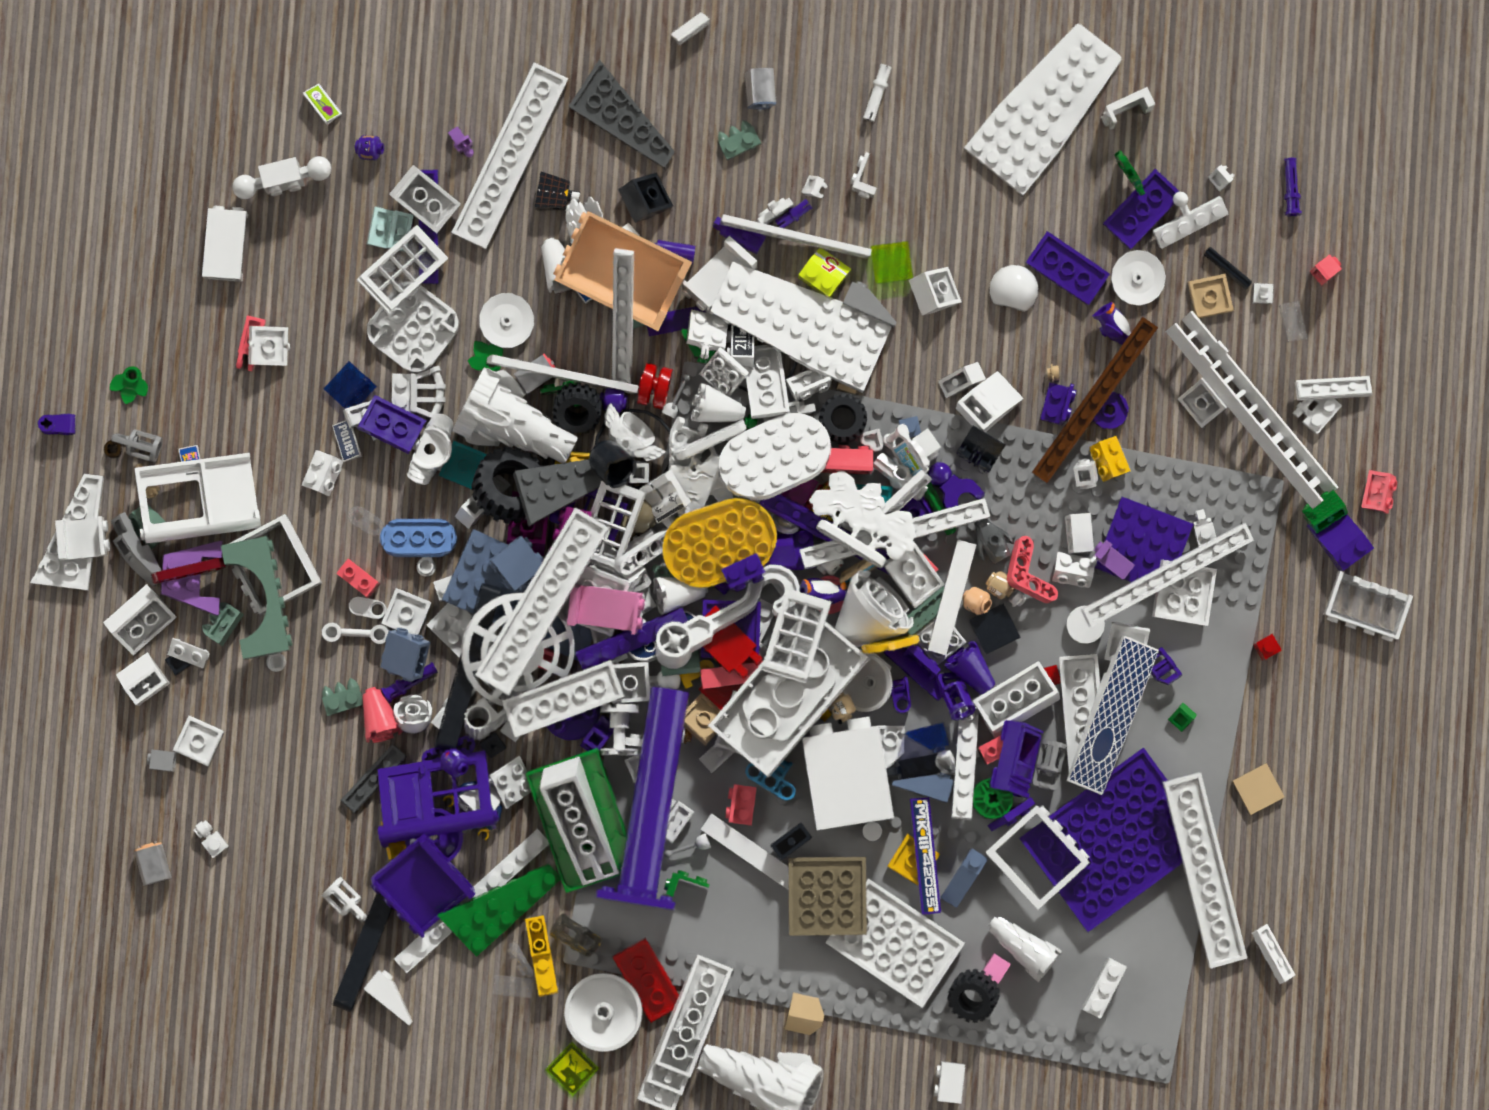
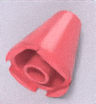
M376 687L365 690L362 698L366 742L369 743L370 740L373 743L383 742L394 738L393 734L398 732V735L401 734L403 731L401 727H398L399 724L395 720L393 710L382 691L376 689Z

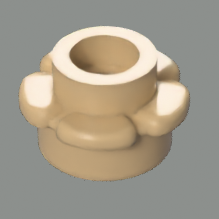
M1051 364V368H1047L1048 380L1052 379L1054 383V381H1060L1059 366Z

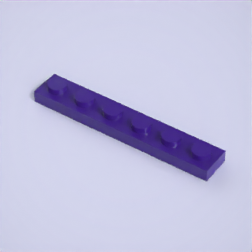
M681 607L643 623L642 629H639L636 634H631L632 631L627 630L575 653L582 669L586 670L656 641L659 629L667 623L680 622L684 624L688 620Z

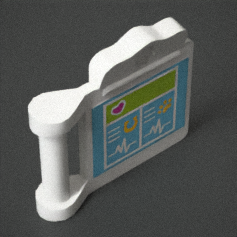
M900 424L894 432L883 436V444L893 452L900 465H905L909 468L912 476H915L920 470H923L925 473L929 471L928 466L930 462L915 439L911 441L906 425ZM899 437L902 438L904 441L896 446L895 440Z

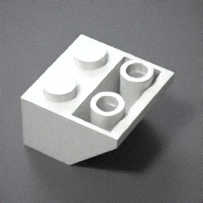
M148 652L116 674L124 690L137 706H140L170 684Z

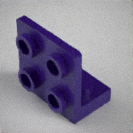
M1049 383L1040 420L1061 426L1065 421L1069 420L1072 408H1069V404L1074 401L1077 391L1073 389L1074 384L1066 387Z
M757 553L721 569L729 589L736 592L745 589V584L751 581L755 584L764 580L763 576L767 575Z

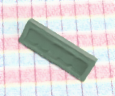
M944 586L907 615L908 619L913 617L914 622L913 626L906 632L908 635H915L937 616Z

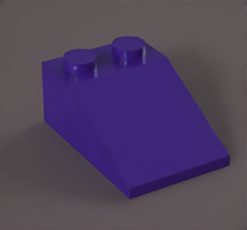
M1344 515V517H1341V519H1338V521H1335L1317 534L1309 524L1307 525L1309 531L1339 571H1344L1374 549L1364 533L1348 515Z

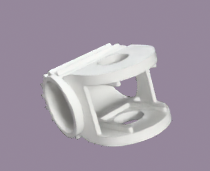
M482 697L476 705L471 706V708L467 709V713H465L464 729L466 734L474 740L478 739L480 741V739H485L489 736L490 732L497 730L508 720L505 709L497 713L491 707L494 703ZM480 718L487 723L482 727H474L469 722Z

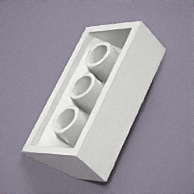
M1038 661L977 697L973 702L989 731L996 738L1001 735L1005 720L1023 722L1060 700V695Z

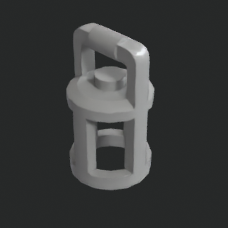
M136 429L129 436L116 433L111 437L112 441L126 445L127 455L153 463L158 459L163 442L162 437ZM138 435L153 439L155 441L152 444L146 441L139 440ZM136 448L150 452V456L133 451Z
M1041 739L1031 781L1034 786L1046 790H1055L1057 788L1067 747L1066 744ZM1046 745L1043 763H1041L1044 747ZM1060 749L1057 766H1055L1058 750ZM1038 771H1042V774L1047 776L1055 774L1053 784L1041 780L1037 781Z

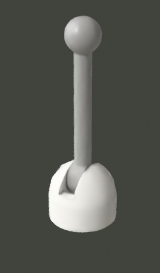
M689 374L683 375V381L673 402L667 403L661 411L662 413L674 419L676 418L678 413L676 402L686 382L690 380Z
M705 833L698 836L695 843L672 851L666 850L664 855L670 858L673 854L694 847L706 850L711 848V845Z

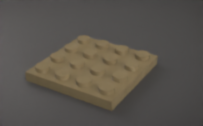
M866 857L788 858L789 936L867 935Z

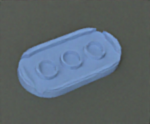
M395 519L390 521L381 530L380 542L384 551L394 557H443L455 548L457 534L454 527L443 519Z

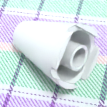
M549 238L541 246L547 288L550 293L552 290L555 293L565 292L571 288L555 281L556 275L553 274L557 264L562 265L565 256H563L565 248L559 240Z
M656 577L653 581L654 594L657 593L658 599L655 602L661 615L700 600L708 593V587H692L675 577Z

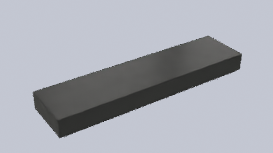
M392 744L340 801L353 813H356L379 788L378 769L398 766L407 756Z

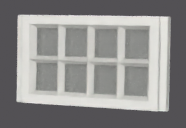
M416 225L368 268L357 281L389 313L448 260V257Z
M786 589L761 670L806 684L831 602Z

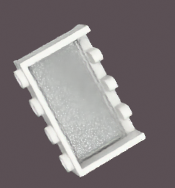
M1337 571V576L1323 615L1328 616L1327 620L1338 623V621L1346 623V627L1355 630L1356 627L1364 629L1363 632L1374 636L1377 633L1382 635L1381 639L1392 642L1393 639L1398 640L1413 596L1380 586L1374 582L1362 580L1359 577L1345 574L1342 571Z

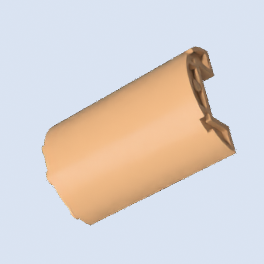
M589 211L587 213L583 212L578 221L581 223L579 229L575 228L571 236L574 241L571 246L567 245L563 253L565 259L562 265L557 264L553 274L556 275L554 280L613 309V252L615 249L634 251L633 319L659 331L692 262Z

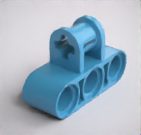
M783 760L781 765L785 768L779 765L771 774L776 780V784L773 787L766 786L765 779L767 776L760 770L759 775L756 777L749 775V768L754 766L752 763L746 767L745 774L750 780L780 799L789 801L795 796L794 786L784 780L793 762ZM788 786L792 789L790 797H784L781 794L783 787Z

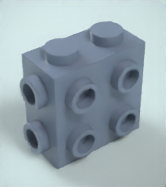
M519 536L489 559L491 562L490 568L496 575L498 573L503 578L501 582L508 590L510 588L512 591L524 589L528 585L527 581L535 576L544 561L538 552L536 554L531 549L533 545L527 537L523 539L522 536Z
M405 628L389 631L385 639L386 645L381 656L382 662L380 667L386 669L389 674L402 676V679L412 682L415 679L422 678L430 642L423 639L424 637L421 635L408 633V630Z

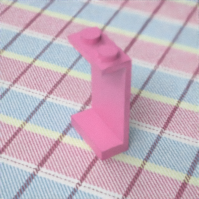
M576 584L570 593L567 625L575 626L578 623L632 631L631 634H636L639 629H642L643 618H640L641 610L643 611L645 606V599H642L643 593Z

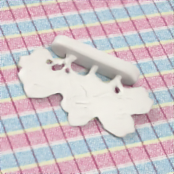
M744 420L734 422L675 451L678 460L691 458L689 466L672 465L670 468L686 496L691 501L688 504L691 511L704 507L709 495H713L718 502L733 498L732 492L727 489L721 479L719 471L720 455L716 453L714 446L725 440L729 442L736 435L746 430ZM708 448L711 452V455L705 462H701L695 457L696 454ZM694 465H695V468H696V471H695V472L692 471V467H693Z
M841 470L829 475L830 490H816L809 501L813 504L814 514L819 516L828 514L832 516L834 521L831 524L828 521L821 520L816 528L827 537L871 564L882 568L886 562L885 557L875 551L877 547H886L888 556L893 560L900 559L904 553L913 552L915 547L913 539L916 533L912 515L910 512L895 511L885 515L882 511L885 501L880 495L882 492L881 484L870 483L866 484L862 490H857L854 478ZM837 511H840V514H839V516L837 517V516H836V512H837ZM847 521L853 532L849 535L837 526ZM860 530H866L871 534L872 542L868 546L855 539ZM880 537H889V540H887L886 542L882 543V541H879V543H877V540ZM888 543H892L891 547H888L886 545Z

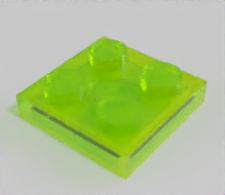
M908 241L870 246V249H872L871 257L875 284L906 281L913 278Z

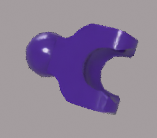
M936 462L930 466L928 475L932 478L930 482L935 486H940L939 489L943 493L942 502L945 509L959 506L958 498L963 493H969L975 499H982L985 496L982 489L973 480L959 479L955 474L952 475L951 469L946 463Z

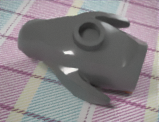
M988 518L974 522L978 536L977 551L982 561H985L983 552L994 564L1011 555L1005 539L1011 544H1014L1006 531L993 525Z

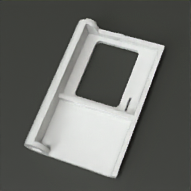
M250 453L135 468L143 529H140L141 540H145V544L261 527ZM187 481L199 482L203 517L158 524L150 522L145 491L147 487Z

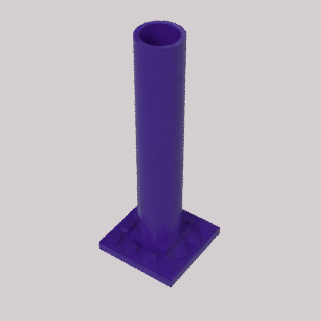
M651 687L618 891L615 892V888L602 886V890L597 889L596 897L675 909L676 902L672 901V897L660 896V899L656 898L687 712L688 692Z

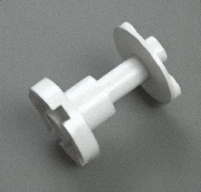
M601 705V713H610V728H614L613 749H600V755H638V749H625V728H629V713H639V705Z

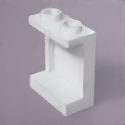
M1148 88L1141 89L1105 106L1102 112L1103 116H1101L1104 125L1109 126L1110 130L1113 129L1117 123L1115 115L1139 104L1144 114L1151 112L1155 102Z

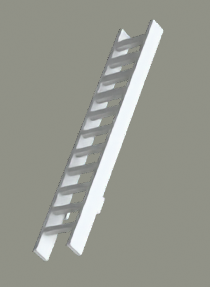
M1193 311L1189 312L1181 319L1190 329L1191 333L1189 335H1186L1177 323L1173 324L1165 332L1312 509L1315 508L1323 499L1315 491L1314 487L1319 485L1324 492H1330L1332 490L1335 491L1338 486L1227 353L1229 351L1222 342L1214 338ZM1194 336L1204 346L1201 350H1198L1190 340ZM1206 351H1208L1216 361L1214 364L1209 359L1208 355L1205 353ZM1220 366L1228 377L1223 380L1215 368ZM1231 380L1239 388L1240 392L1238 394H1235L1227 383ZM1244 395L1253 406L1247 409L1239 398ZM1257 410L1263 417L1264 421L1261 424L1252 415L1253 411ZM1267 425L1276 433L1272 438L1264 429ZM1281 440L1288 448L1285 452L1277 445ZM1293 455L1301 463L1297 467L1289 459ZM1305 470H1307V472L1313 478L1309 482L1301 474Z

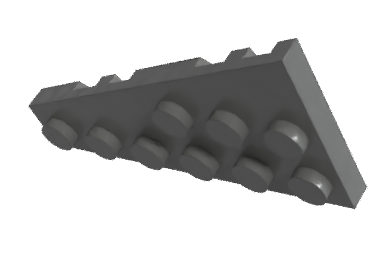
M599 59L568 107L665 169L675 151Z
M589 459L518 470L513 473L529 527L555 511H559L581 499L586 494L592 493L600 487L602 481L589 465Z

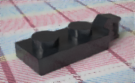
M937 754L899 760V762H895L896 767L886 769L887 777L897 775L898 779H909L940 773L941 770L935 763Z

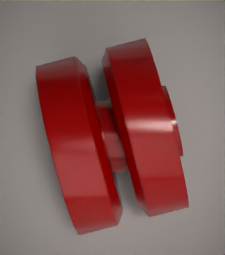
M646 363L639 383L637 404L647 406L651 395H654L653 407L663 410L673 369L663 367L657 378V366Z

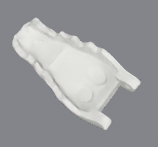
M677 417L669 435V470L672 465L689 466L691 458L678 460L675 451L705 437L708 424L700 423L696 430L684 427L685 419ZM704 451L696 454L695 457L700 460Z

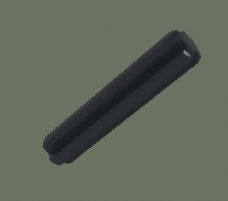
M1209 247L1204 252L1206 258L1241 287L1247 289L1252 284V280L1212 247Z

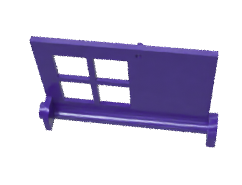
M486 751L464 754L469 759V766H476L478 785L457 788L456 777H452L453 789L432 792L430 772L443 770L440 766V758L378 769L383 825L378 826L381 846L386 848L389 847L388 843L416 839L423 834L428 837L492 826L493 829H497L496 822L499 821L498 811L493 809L491 802ZM478 789L480 810L460 813L458 793ZM453 794L455 814L435 817L433 797Z

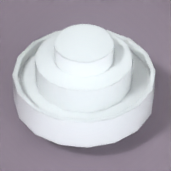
M776 514L773 516L776 530L781 533L793 534L800 528Z

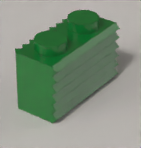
M1334 490L1324 492L1320 496L1323 501L1312 509L1307 503L1303 510H1301L1304 519L1316 534L1348 514L1345 503Z

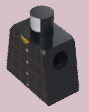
M540 172L535 210H566L568 201L571 202L573 198L579 203L580 192L570 190L569 180Z

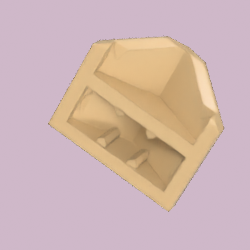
M793 992L785 1030L811 1035L821 1028L823 1024L824 1013L820 1000L816 997Z

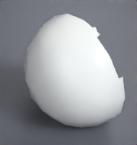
M1009 265L1001 268L994 274L990 283V295L993 303L996 305L1007 306L1025 312L1036 301L1038 284L1035 276L1029 269L1018 265Z

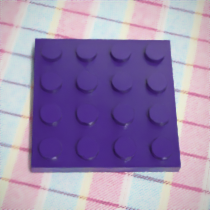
M1121 497L1105 541H1109L1112 544L1111 547L1134 564V567L1124 579L1132 583L1158 569L1161 560L1173 561L1182 556L1193 523ZM1099 561L1096 562L1095 569L1118 577Z

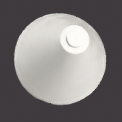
M859 570L851 578L834 628L855 647H861L865 644L904 634L914 623L913 617L908 619L906 613L909 611V608L901 596L882 578L878 577L875 580L870 577V571Z

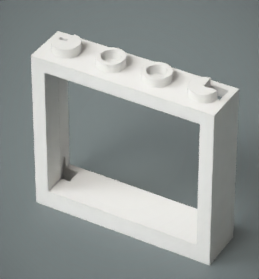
M284 514L231 543L255 539L281 525L283 526L311 579V582L283 596L286 603L322 584V581L290 520ZM234 565L235 568L232 571L236 579H241L243 583L241 588L245 596H250L252 600L250 606L254 613L258 612L259 615L265 614L267 605L262 606L243 567Z
M1036 805L989 848L986 853L1037 909H1040L1090 862L1087 860L1089 858L1087 853L1083 849L1079 851L1074 846L1076 841L1069 834L1065 836L1061 832L1063 827L1056 820L1052 822L1048 818L1050 813L1043 806L1039 808ZM1036 813L1081 861L1076 868L1040 900L995 852Z

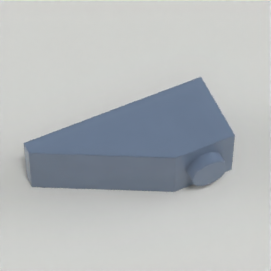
M940 772L939 775L892 781L891 785L947 803L954 780L950 779L951 775Z
M970 848L940 898L957 908L988 858Z

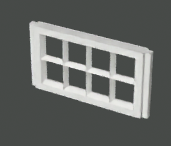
M601 481L591 509V517L608 526L609 530L601 541L599 553H594L589 561L590 563L617 572L615 562L626 552L646 492L626 485L619 488H611ZM606 490L619 494L615 506L602 502ZM623 496L635 500L632 512L619 508ZM601 506L614 510L610 522L597 518ZM617 512L630 516L626 528L613 524ZM611 528L624 532L620 544L608 540ZM605 544L619 548L615 560L602 555Z

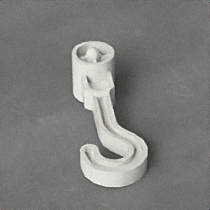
M781 565L765 566L763 568L767 575L763 576L764 580L755 584L752 581L749 582L744 597L708 617L699 615L684 624L680 622L665 624L659 629L656 637L655 654L657 660L661 665L670 669L683 667L688 663L692 652L712 642V637L716 632L750 614L759 602L763 587L770 583L780 585L784 592L783 596L774 602L772 608L773 615L778 617L786 589L799 592L800 586L797 577L789 569ZM790 601L786 613L791 612L797 603Z

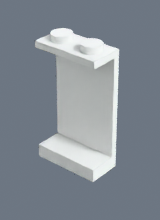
M213 206V209L208 208L202 271L204 279L243 281L241 270L246 218H248V213L244 211V208L232 207V210H225L223 206Z
M729 236L724 241V247L688 282L682 281V292L687 298H692L696 301V305L700 310H705L710 314V310L732 262L755 270L757 268V260Z

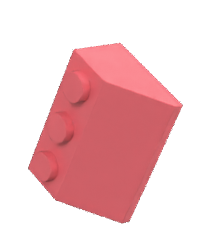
M839 445L838 448H831V456H829L826 467L821 473H837L842 470L847 474L872 475L873 450H869L868 446H858L857 449H850L848 445Z

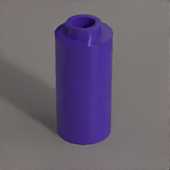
M658 240L657 243H654L691 261L693 265L696 246Z

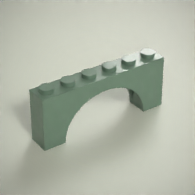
M265 536L221 545L224 564L226 566H242L251 570L261 581L267 598V609L262 624L252 635L239 640L243 659L247 660L291 651L290 646H293L291 634L287 635L286 627H289L288 617L283 615L282 608H285L284 598L280 597L279 589H282L280 578H276L275 571L278 570L277 561L272 559L271 554L274 551L273 541Z

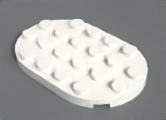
M799 413L780 415L736 435L726 444L719 459L721 479L727 489L738 497L742 496L750 498V500L769 499L815 478L824 470L829 456H831L830 437L825 427L811 416Z

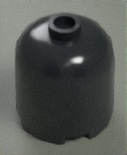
M604 440L593 447L589 455V465L601 480L611 488H619L628 483L626 479L636 472V461L615 441Z

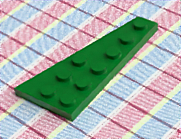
M547 863L518 879H513L505 885L493 888L464 904H459L453 907V909L437 915L477 957L556 885L561 878L551 865Z

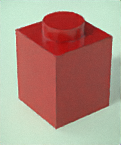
M1273 634L1253 644L1262 661L1282 651Z

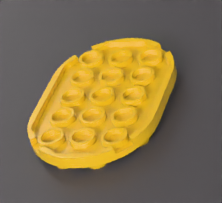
M746 498L726 499L679 516L669 526L664 536L662 548L664 561L668 570L679 581L692 587L714 586L727 581L721 569L757 553L762 566H764L776 546V527L768 511L757 502Z

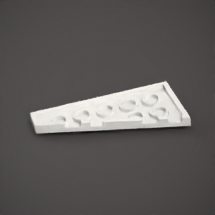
M83 475L62 520L73 521L98 518L104 476ZM55 531L30 583L89 590L93 557L72 560L58 559Z

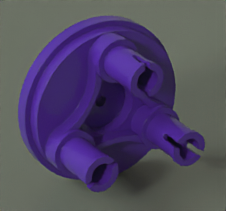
M600 706L546 727L552 734L561 739H582L586 737L599 720Z

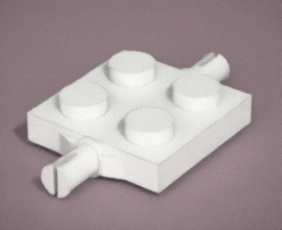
M691 310L686 344L701 348L700 357L702 359L703 357L708 359L709 350L717 351L720 347L725 350L728 323L724 322V319L719 316L711 315L707 311L704 313Z

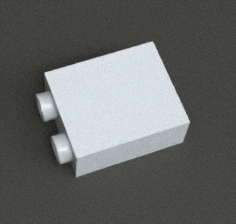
M870 717L847 720L848 731L833 733L832 723L813 725L809 730L810 737L802 738L817 830L894 818L880 727H871Z

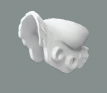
M612 403L608 405L605 413V425L609 427V440L617 442L632 457H643L646 461L658 459L665 454L666 451L662 450V448L652 445L655 441V436L652 430L640 418L630 412H624L619 417Z
M434 414L431 417L420 440L417 439L412 448L415 450V453L409 465L407 476L417 484H429L437 470L441 471L442 466L451 457L452 443L450 439L453 421L445 414ZM427 444H433L436 448L435 452L431 455L426 454L424 451Z

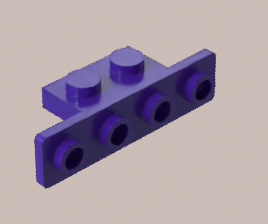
M910 645L908 649L903 647L891 651H882L934 699L939 701L942 698L941 691L936 682L937 673L941 669L933 659H929L924 655L920 647Z

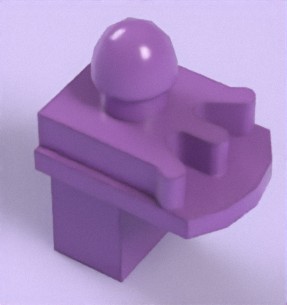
M458 126L448 132L455 143V149L460 154L464 152L466 157H472L474 152L470 148L472 146L470 137L468 135L464 136Z

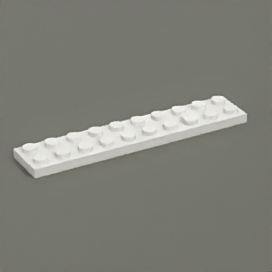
M533 63L452 230V234L487 250L560 99L568 78Z
M574 509L475 675L510 695L609 530V527L582 511Z
M1198 772L1163 782L1208 966L1211 969L1247 959L1202 774Z

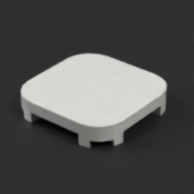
M406 281L398 285L404 290L412 282ZM421 284L391 312L387 313L380 307L367 324V334L371 343L411 373H421L428 370L459 330V320L456 312L421 286ZM394 287L388 298L392 301L400 294L399 291Z

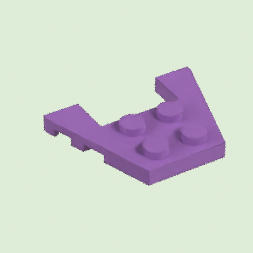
M222 541L163 555L162 570L201 562V558H221ZM201 574L161 584L162 595L194 606L199 610L209 612L214 616L219 615L220 598L199 596Z

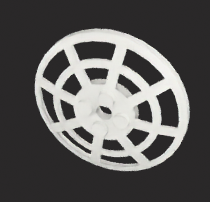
M524 593L502 595L485 604L473 616L463 636L461 659L467 679L480 695L503 706V700L498 698L503 691L496 688L492 694L487 693L479 685L472 671L478 670L487 656L489 642L496 641L498 636L494 632L506 623L511 616L513 610L510 601L520 600ZM502 604L505 616L498 619L489 630L478 626L480 620L489 611ZM559 611L557 616L561 619L566 631L557 635L553 627L550 626L548 632L551 638L541 641L522 673L526 685L514 686L512 691L533 690L544 683L552 673L560 676V679L568 676L573 663L575 643L570 625H567V619L561 611ZM475 632L484 637L481 646V661L470 663L469 646L471 637ZM569 638V659L564 670L556 666L560 652L559 642ZM554 645L553 660L550 663L543 659L544 649ZM538 666L547 670L540 679L533 682L531 672L537 669Z

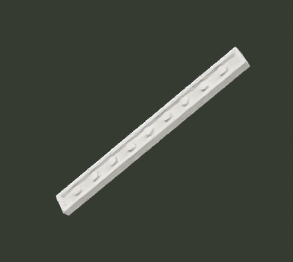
M985 498L913 518V526L916 533L914 539L990 518ZM867 531L858 533L855 539L867 546L872 542V536ZM882 536L877 540V543L879 541H882V543L889 540V537ZM834 540L800 549L805 569L857 555Z
M1246 523L1227 531L1081 609V612L1088 627L1104 621L1254 541Z
M539 829L535 830L474 886L476 895L472 898L498 886L505 885L549 845L548 839ZM466 897L459 904H464L471 899ZM439 919L424 932V938L421 936L417 937L394 960L408 973L447 938L452 931Z

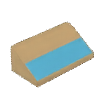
M863 559L841 572L839 582L841 584L843 582L850 584L851 578L859 570L872 571L877 566Z

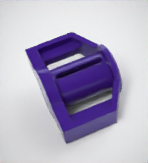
M1161 647L1158 649L1156 659L1161 655L1165 659L1152 667L1151 675L1156 681L1169 686L1183 675L1172 658ZM1172 669L1175 671V673L1169 676L1167 679H1160L1163 675H1165Z

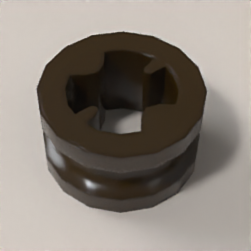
M110 440L104 445V453L110 458H117L122 453V447L119 443ZM110 445H117L118 448L116 449L118 451L116 453L112 452L109 454L108 451H110V449L108 447Z

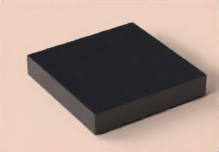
M1004 603L969 620L986 655L1021 638Z

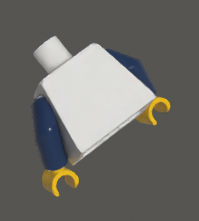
M471 781L461 784L458 788L478 784L477 781ZM490 786L492 806L494 810L498 811L500 820L502 812L501 799L495 786ZM478 789L458 793L459 806L465 812L480 810ZM453 794L443 798V801H446L448 798L452 800V803L447 807L455 805ZM492 826L481 828L478 836L482 831H485L487 836L484 840H487L490 835L489 831L493 830Z

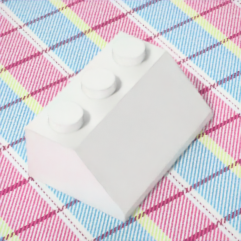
M146 584L103 623L111 634L132 655H135L177 617Z

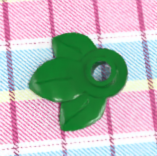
M475 341L473 346L475 356L467 360L469 365L475 370H483L485 367L494 372L499 371L501 366L495 365V367L490 368L487 364V358L491 355L502 356L503 348L491 343L488 345L481 341Z
M130 366L124 370L123 374L114 376L109 389L111 391H120L123 402L129 404L135 400L137 394L146 397L148 385L142 379L140 369ZM131 373L136 374V378L133 380L129 377Z

